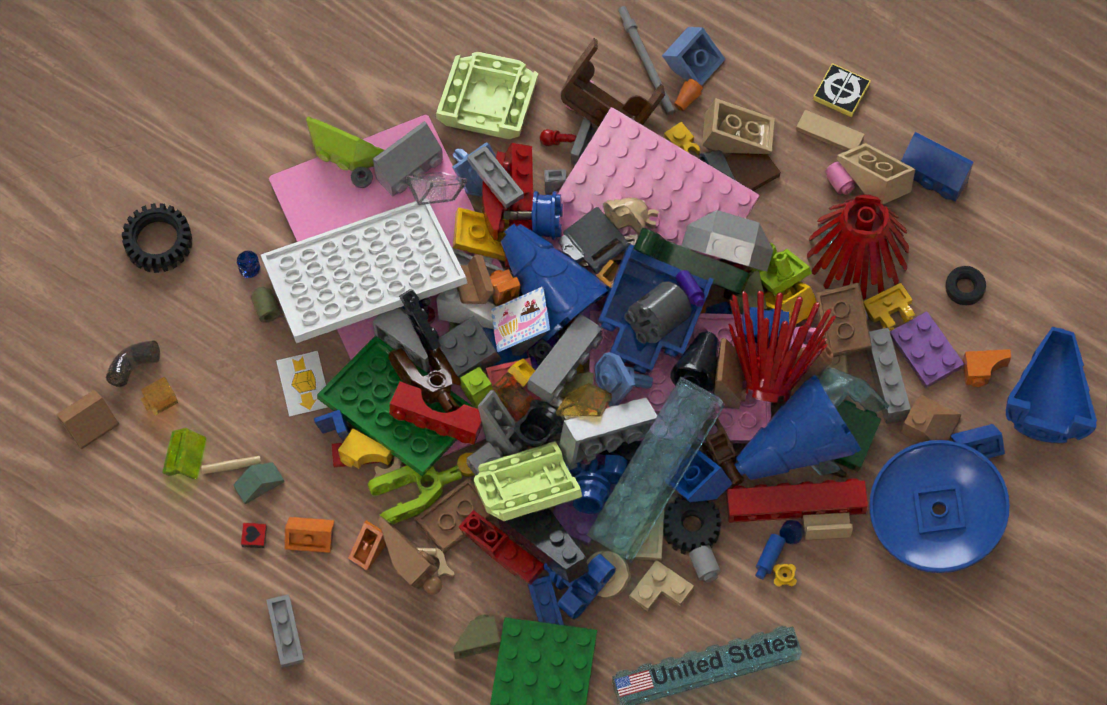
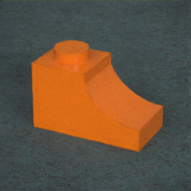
M509 269L505 271L497 270L490 274L494 288L491 296L496 306L518 298L520 283L517 277L513 278Z
M1010 349L965 352L962 360L964 363L965 385L981 387L988 384L991 373L999 368L1008 367L1011 360Z

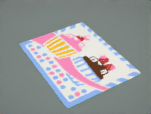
M543 287L491 309L497 352L550 330Z

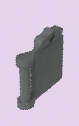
M599 207L594 208L563 232L564 236L558 239L565 255L575 260L577 264L585 260L595 274L600 272L601 267L609 260H612L630 245ZM618 240L619 243L596 261L592 259Z

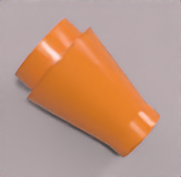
M693 79L685 81L674 102V106L684 111L702 95L703 87Z

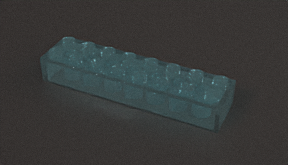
M680 377L587 533V536L592 541L611 552L617 553L632 563L724 408L725 404L720 397Z

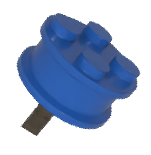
M534 191L532 211H504V219L532 220V231L541 237H552V240H557V237L562 236L560 217L563 216V204H561V194H558L557 191H553L552 195H540L538 191Z

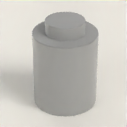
M710 545L701 546L689 553L700 581L705 580L708 583L718 578L721 570Z

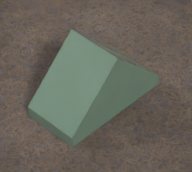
M271 462L250 465L235 482L234 487L244 504H247L285 481L275 464Z

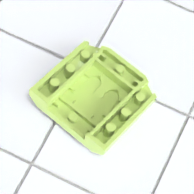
M482 52L472 53V56L463 58L457 55L455 56L436 112V119L446 126L505 139L519 137L536 87L538 73L536 71L534 73L526 68V64L515 59Z
M556 441L480 464L478 467L479 474L475 475L474 478L475 488L486 512L503 521L582 498L581 488L575 477L571 476Z

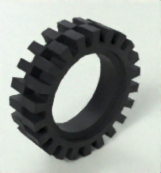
M155 203L151 204V209H147L146 205L142 206L143 212L141 213L135 210L133 212L135 217L129 216L127 218L128 224L124 223V232H122L123 246L130 261L133 264L136 263V266L140 269L144 267V270L150 272L151 268H153L154 273H159V268H163V271L166 272L169 271L167 266L170 265L173 269L176 268V262L182 263L184 261L183 256L188 257L190 253L188 248H192V234L186 217L182 216L181 211L178 209L175 211L171 205L167 209L163 203H160L159 208L156 207ZM154 222L168 223L177 231V239L174 245L161 254L147 253L137 243L140 231L148 224Z

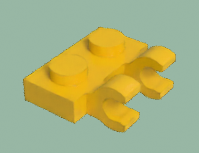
M902 283L863 301L866 312L873 323L880 320L882 328H889V331L894 330L893 326L896 325L890 316L891 314L899 311L904 323L912 320L913 316H915L914 311L909 306L912 304V298Z

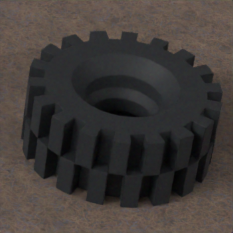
M677 497L674 504L671 502L668 505V510L664 514L663 533L666 536L667 543H672V548L675 551L679 548L681 549V554L685 555L686 551L691 552L704 545H710L713 548V543H717L721 529V518L719 509H715L713 501L711 503H708V500L689 502L685 498L680 499V497ZM689 516L699 518L701 521L700 529L694 532L686 530L683 526L685 518Z

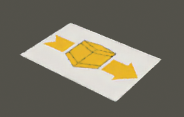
M318 351L276 360L289 417L327 408L325 404L317 399V394L326 386Z

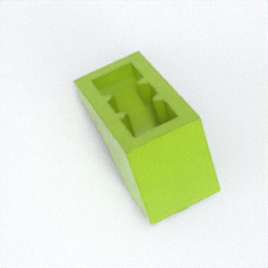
M480 366L460 377L461 390L473 407L478 409L481 401L490 390H493L492 383Z

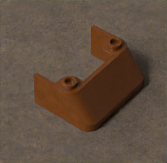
M593 38L573 66L561 90L562 102L598 127L611 107L639 124L644 125L664 98V86L660 84L649 100L642 96L634 95L625 104H622L590 82L595 73V67L590 59L598 49V40Z

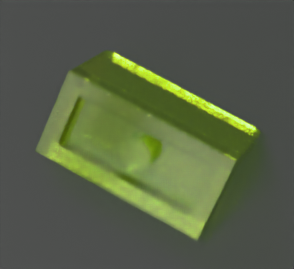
M187 428L172 431L162 473L168 476L182 474L191 479H197L206 437Z

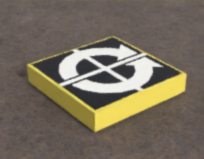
M832 63L813 96V100L852 117L871 80Z

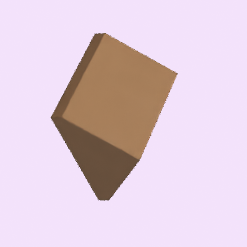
M95 390L56 414L80 449H83L119 425L104 399Z

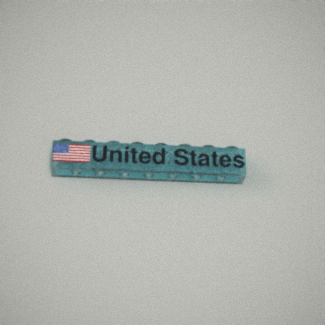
M780 626L771 633L764 634V632H759L746 640L741 638L728 642V645H712L707 647L706 651L699 653L697 651H690L677 659L668 657L661 660L659 664H643L637 670L630 672L627 669L621 670L615 674L616 676H612V685L619 705H638L800 660L802 651L794 627Z

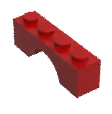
M399 382L390 402L389 415L395 419L414 423L419 428L431 429L439 435L456 438L465 444L475 445L482 429L479 409L464 404L453 412L441 413L434 411L424 403L420 388L403 382Z

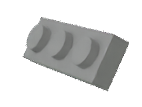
M486 146L468 156L467 161L505 208L524 198V192Z
M289 594L267 599L281 667L305 662Z

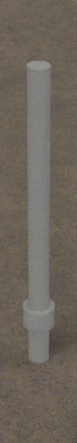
M622 6L618 11L624 22L623 27L626 33H629L656 90L662 82L636 30L635 20L631 19L627 8ZM665 91V96L661 102L667 115H672L675 113V110Z

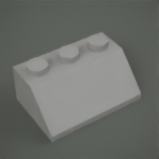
M424 121L373 158L376 179L393 197L397 193L405 191L413 181L420 180L429 169L436 168L443 160V153L431 129Z

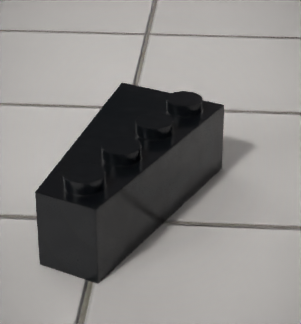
M549 508L506 521L498 518L500 528L504 533L511 535L518 544L525 546L531 551L532 555L543 560L550 569L568 583L589 572L585 555Z

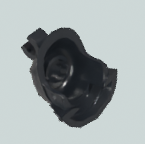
M531 400L530 409L514 426L515 432L519 436V439L513 444L515 449L522 452L526 451L529 446L533 448L547 444L558 433L560 434L566 420L560 410L548 402Z

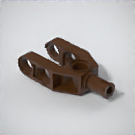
M421 342L428 356L429 365L435 370L426 376H421L402 348L389 352L390 363L402 382L420 388L424 401L429 404L439 402L445 413L450 412V410L453 412L459 409L458 404L450 395L452 388L451 365L439 347L433 351L426 349Z
M694 400L690 405V415L707 444L705 446L704 443L697 442L703 454L722 468L733 483L732 487L738 486L744 481V477H742L735 466L737 455L726 431L706 400ZM699 405L704 406L706 413L704 415H697L693 409ZM713 424L718 430L715 434H708L704 429L705 426Z

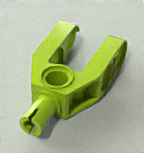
M457 465L439 473L432 466L423 477L409 466H404L373 478L367 485L371 495L378 496L407 484L417 483L419 493L421 494L418 495L419 498L404 504L400 502L396 507L379 514L380 517L388 520L393 525L422 513L443 494V485L462 479V475ZM426 481L433 482V485L430 487L422 486Z

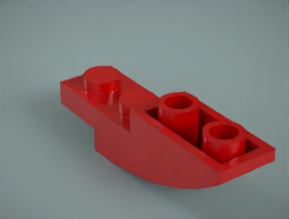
M497 151L496 159L508 173L509 162L506 161V153ZM483 181L482 205L484 218L493 240L498 241L499 233H503L505 228V220H502L503 213L508 211L509 207L505 208Z
M473 510L459 525V529L478 547L514 576H519L529 585L544 570L543 563L511 541L507 534Z

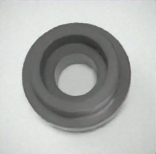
M358 167L351 173L352 183L359 188L368 187L373 180L371 170L366 167ZM365 175L364 178H359L358 176Z

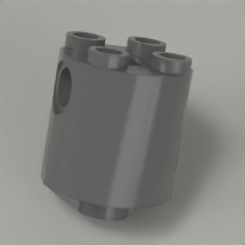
M662 282L636 303L632 304L624 316L636 333L638 341L644 344L646 342L657 343L686 321L692 311L689 299L680 287L671 282Z

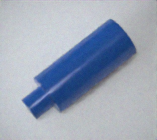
M777 534L770 535L756 564L758 571L755 576L764 580L766 574H771L786 543L783 537Z

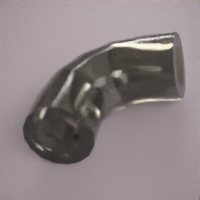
M155 340L144 341L122 350L113 359L106 374L108 383L116 387L125 386L135 368L143 364L158 362L160 359L158 343Z

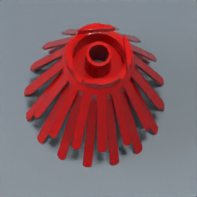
M859 195L855 199L845 200L846 203L833 205L828 208L829 210H838L826 214L817 220V222H820L819 226L825 225L813 232L809 241L815 239L835 224L837 225L807 253V258H810L813 254H818L837 235L812 269V274L816 275L821 267L825 270L841 248L823 286L825 289H828L834 277L840 281L849 261L843 286L850 285L854 271L853 284L859 283L861 276L860 287L863 300L866 299L869 255L871 284H877L879 294L884 291L880 250L887 276L893 279L894 285L899 283L888 242L899 264L905 271L907 270V264L893 235L904 251L909 253V245L902 237L904 235L901 232L903 231L907 234V230L895 219L899 217L885 205L881 204V200L878 197L872 195Z
M744 291L742 299L749 350L748 356L738 300L733 295V301L730 300L737 336L731 324H729V331L746 381L745 393L748 394L751 389L753 390L752 397L758 400L778 402L779 396H785L784 402L788 401L792 389L827 347L828 344H825L827 338L823 339V337L833 324L836 316H832L824 328V324L831 313V309L826 310L793 367L820 304L818 302L814 303L805 325L800 326L791 349L788 351L803 298L801 296L797 297L789 326L787 321H783L778 337L783 294L781 292L777 293L768 348L769 319L764 318V293L758 291L756 353L748 295Z

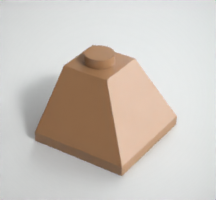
M920 395L903 424L901 434L918 442L949 440L961 414Z

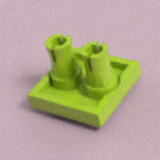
M770 243L773 253L767 272L754 268L751 273L755 270L759 271L762 285L776 296L777 293L784 292L789 287L812 274L810 266L791 251L785 249L777 253L776 246Z

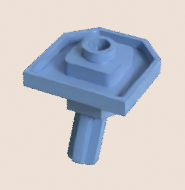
M487 142L471 153L473 154L482 147L486 146L496 158V155L493 152L490 144ZM455 149L453 158L458 163L452 166L464 190L467 194L482 197L483 180L467 161L468 156L471 154L466 153L463 149Z
M611 352L604 353L595 365V381L609 407L618 406L634 386L647 389L652 387V377L634 373V368L626 367L619 355Z

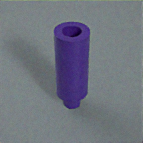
M688 270L680 271L675 279L687 295L689 302L697 307L703 306L705 303L703 291Z

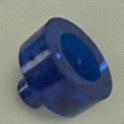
M787 520L780 529V536L788 544L799 543L804 535V527L796 520Z

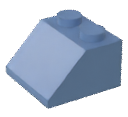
M688 27L662 55L673 72L686 81L693 79L701 86L725 60L703 27Z

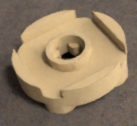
M600 551L594 553L588 558L587 564L594 557L601 554L616 567V572L597 596L604 598L617 596L626 588L631 578L627 562L621 555L614 552Z

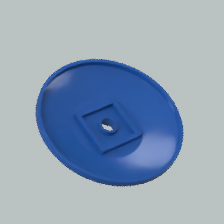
M931 440L911 445L888 460L878 473L872 486L869 508L875 534L883 547L893 557L903 564L920 571L950 573L975 565L993 551L1006 530L1010 503L1003 477L986 456L965 444L948 440ZM936 505H943L946 511L938 515L933 512V508Z

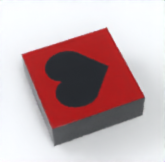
M243 523L241 546L265 548L267 525Z

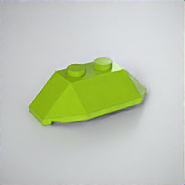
M309 116L306 119L316 155L322 161L335 163L343 170L353 171L358 167H374L373 158L384 151V149Z

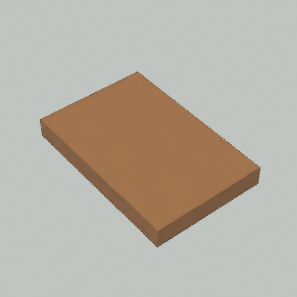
M859 283L815 293L816 301L820 304L818 308L820 321L826 310L831 309L824 328L831 317L836 316L833 324L824 336V338H827L825 344H828L827 346L832 350L833 357L872 348Z
M468 477L416 516L415 521L443 553H446L467 537L459 529V525L473 510L486 520L492 518L493 515L486 512L475 484Z

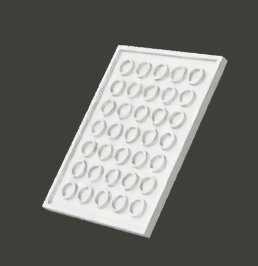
M427 197L261 254L262 261L296 343L402 307L404 305L399 296L409 289L414 290L419 300L467 284L466 276Z

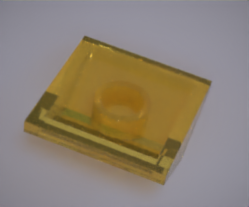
M587 383L567 393L557 409L556 415L602 416L612 399V393Z

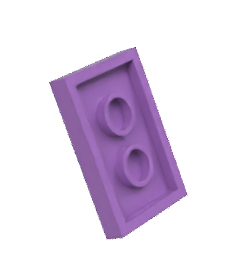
M927 311L890 331L892 341L925 388L960 370L964 366L963 361Z

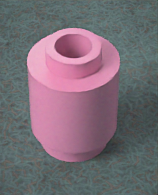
M835 162L826 169V178L838 194L847 195L854 190L856 182L840 162Z

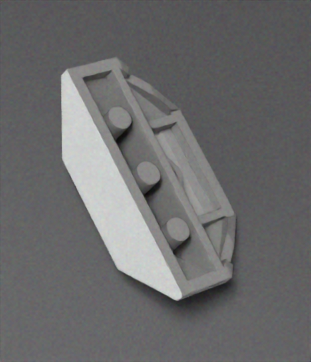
M718 210L688 224L681 245L691 250L766 272L773 253V249L759 222Z

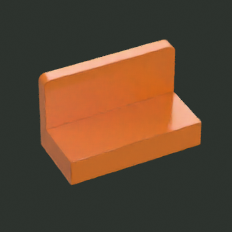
M289 517L285 527V549L330 553L332 549L334 520Z

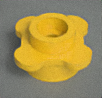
M777 564L774 566V584L777 587L782 585L792 587L796 585L797 580L794 577L796 567L793 564Z

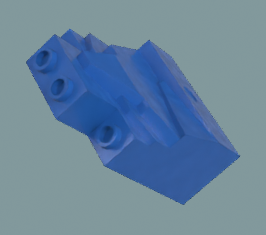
M630 244L621 260L597 322L601 323V327L608 331L618 330L610 352L619 355L624 365L625 363L634 366V371L645 374L646 371L650 373L653 370L661 349L665 350L664 354L674 358L677 355L682 356L684 354L703 306L697 307L691 304L692 312L690 317L657 343L646 342L643 344L639 342L631 325L625 320V313L632 304L636 303L662 282H671L680 287L675 278L682 270L633 250L634 246ZM691 274L703 291L705 301L714 279L709 278L705 280Z

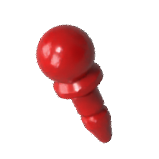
M546 129L540 134V142L544 146H552L553 144L558 146L560 142H574L577 136L573 134H560L558 130Z

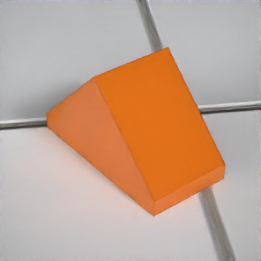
M366 520L348 559L368 570L386 546L382 530Z

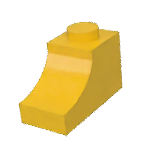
M354 428L338 449L341 462L348 467L355 466L358 469L361 465L369 462H381L389 465L393 459L390 450Z

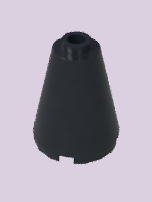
M708 331L699 333L672 368L670 378L675 386L678 383L683 387L682 391L700 396L707 395L708 391H713L719 340L715 334Z

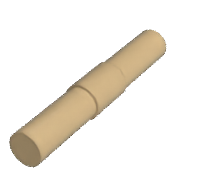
M260 456L202 465V474L235 470L261 464Z

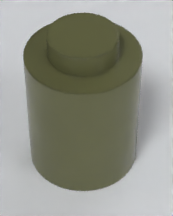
M265 287L255 289L251 295V300L261 322H270L278 318L281 312L272 290Z

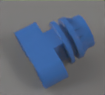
M606 455L605 465H598L597 459L592 460L590 464H582V461L576 463V468L569 470L571 476L575 477L582 492V498L573 500V507L577 511L585 514H595L603 509V504L608 500L611 484H621L625 481L627 460L622 456Z
M601 554L594 557L588 564L589 572L571 583H568L555 573L546 563L544 564V569L549 573L550 580L556 584L559 590L569 587L557 605L573 620L584 612L616 572V567Z

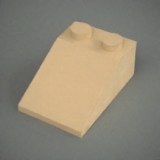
M715 98L705 113L702 146L715 151L720 150L722 153L770 154L772 152L775 118Z
M866 143L837 155V160L865 195L878 197L881 200V204H886L906 195L912 190L915 169Z

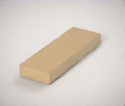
M807 110L804 111L796 126V131L845 151L860 146L864 138V134Z

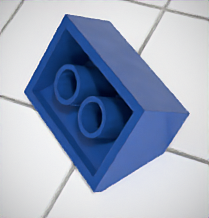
M917 132L914 133L901 160L904 164L915 169L914 181L920 183L926 189L934 190L943 198L951 199L955 202L968 183L974 163Z

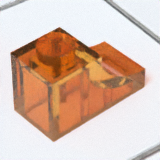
M507 372L492 386V389L515 421L518 422L526 415L530 409L531 400H534V398L520 386L512 374Z

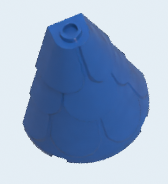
M513 224L504 231L506 236L501 240V244L513 276L518 278L522 294H527L540 287L544 288L550 330L546 331V334L542 337L545 341H548L572 319L609 293L610 287L597 276L577 264L572 258L555 249L552 243L523 225L516 226Z
M1052 326L1035 350L1032 360L1023 371L1020 380L1008 396L1005 410L1007 420L1012 421L1014 428L1027 437L1049 443H1067V439L1076 438L1081 440L1089 436L1096 429L1097 419L1089 394L1090 389L1083 370L1084 363L1074 332Z
M814 374L799 387L785 405L780 407L766 426L758 430L736 457L738 462L735 463V466L741 475L746 474L750 480L788 473L791 469L816 465L820 462L854 455L862 449L835 408L819 379Z

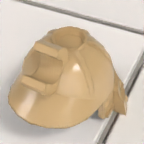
M614 199V201L607 200L603 203L606 217L617 229L631 226L639 235L641 229L646 226L649 228L656 227V222L651 221L649 217H658L659 211L655 209L648 210L647 205L642 199Z

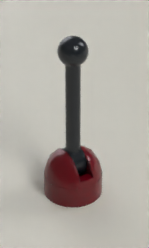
M424 298L421 301L423 305L421 308L426 311L429 317L427 321L431 324L435 320V311L429 306L430 299Z

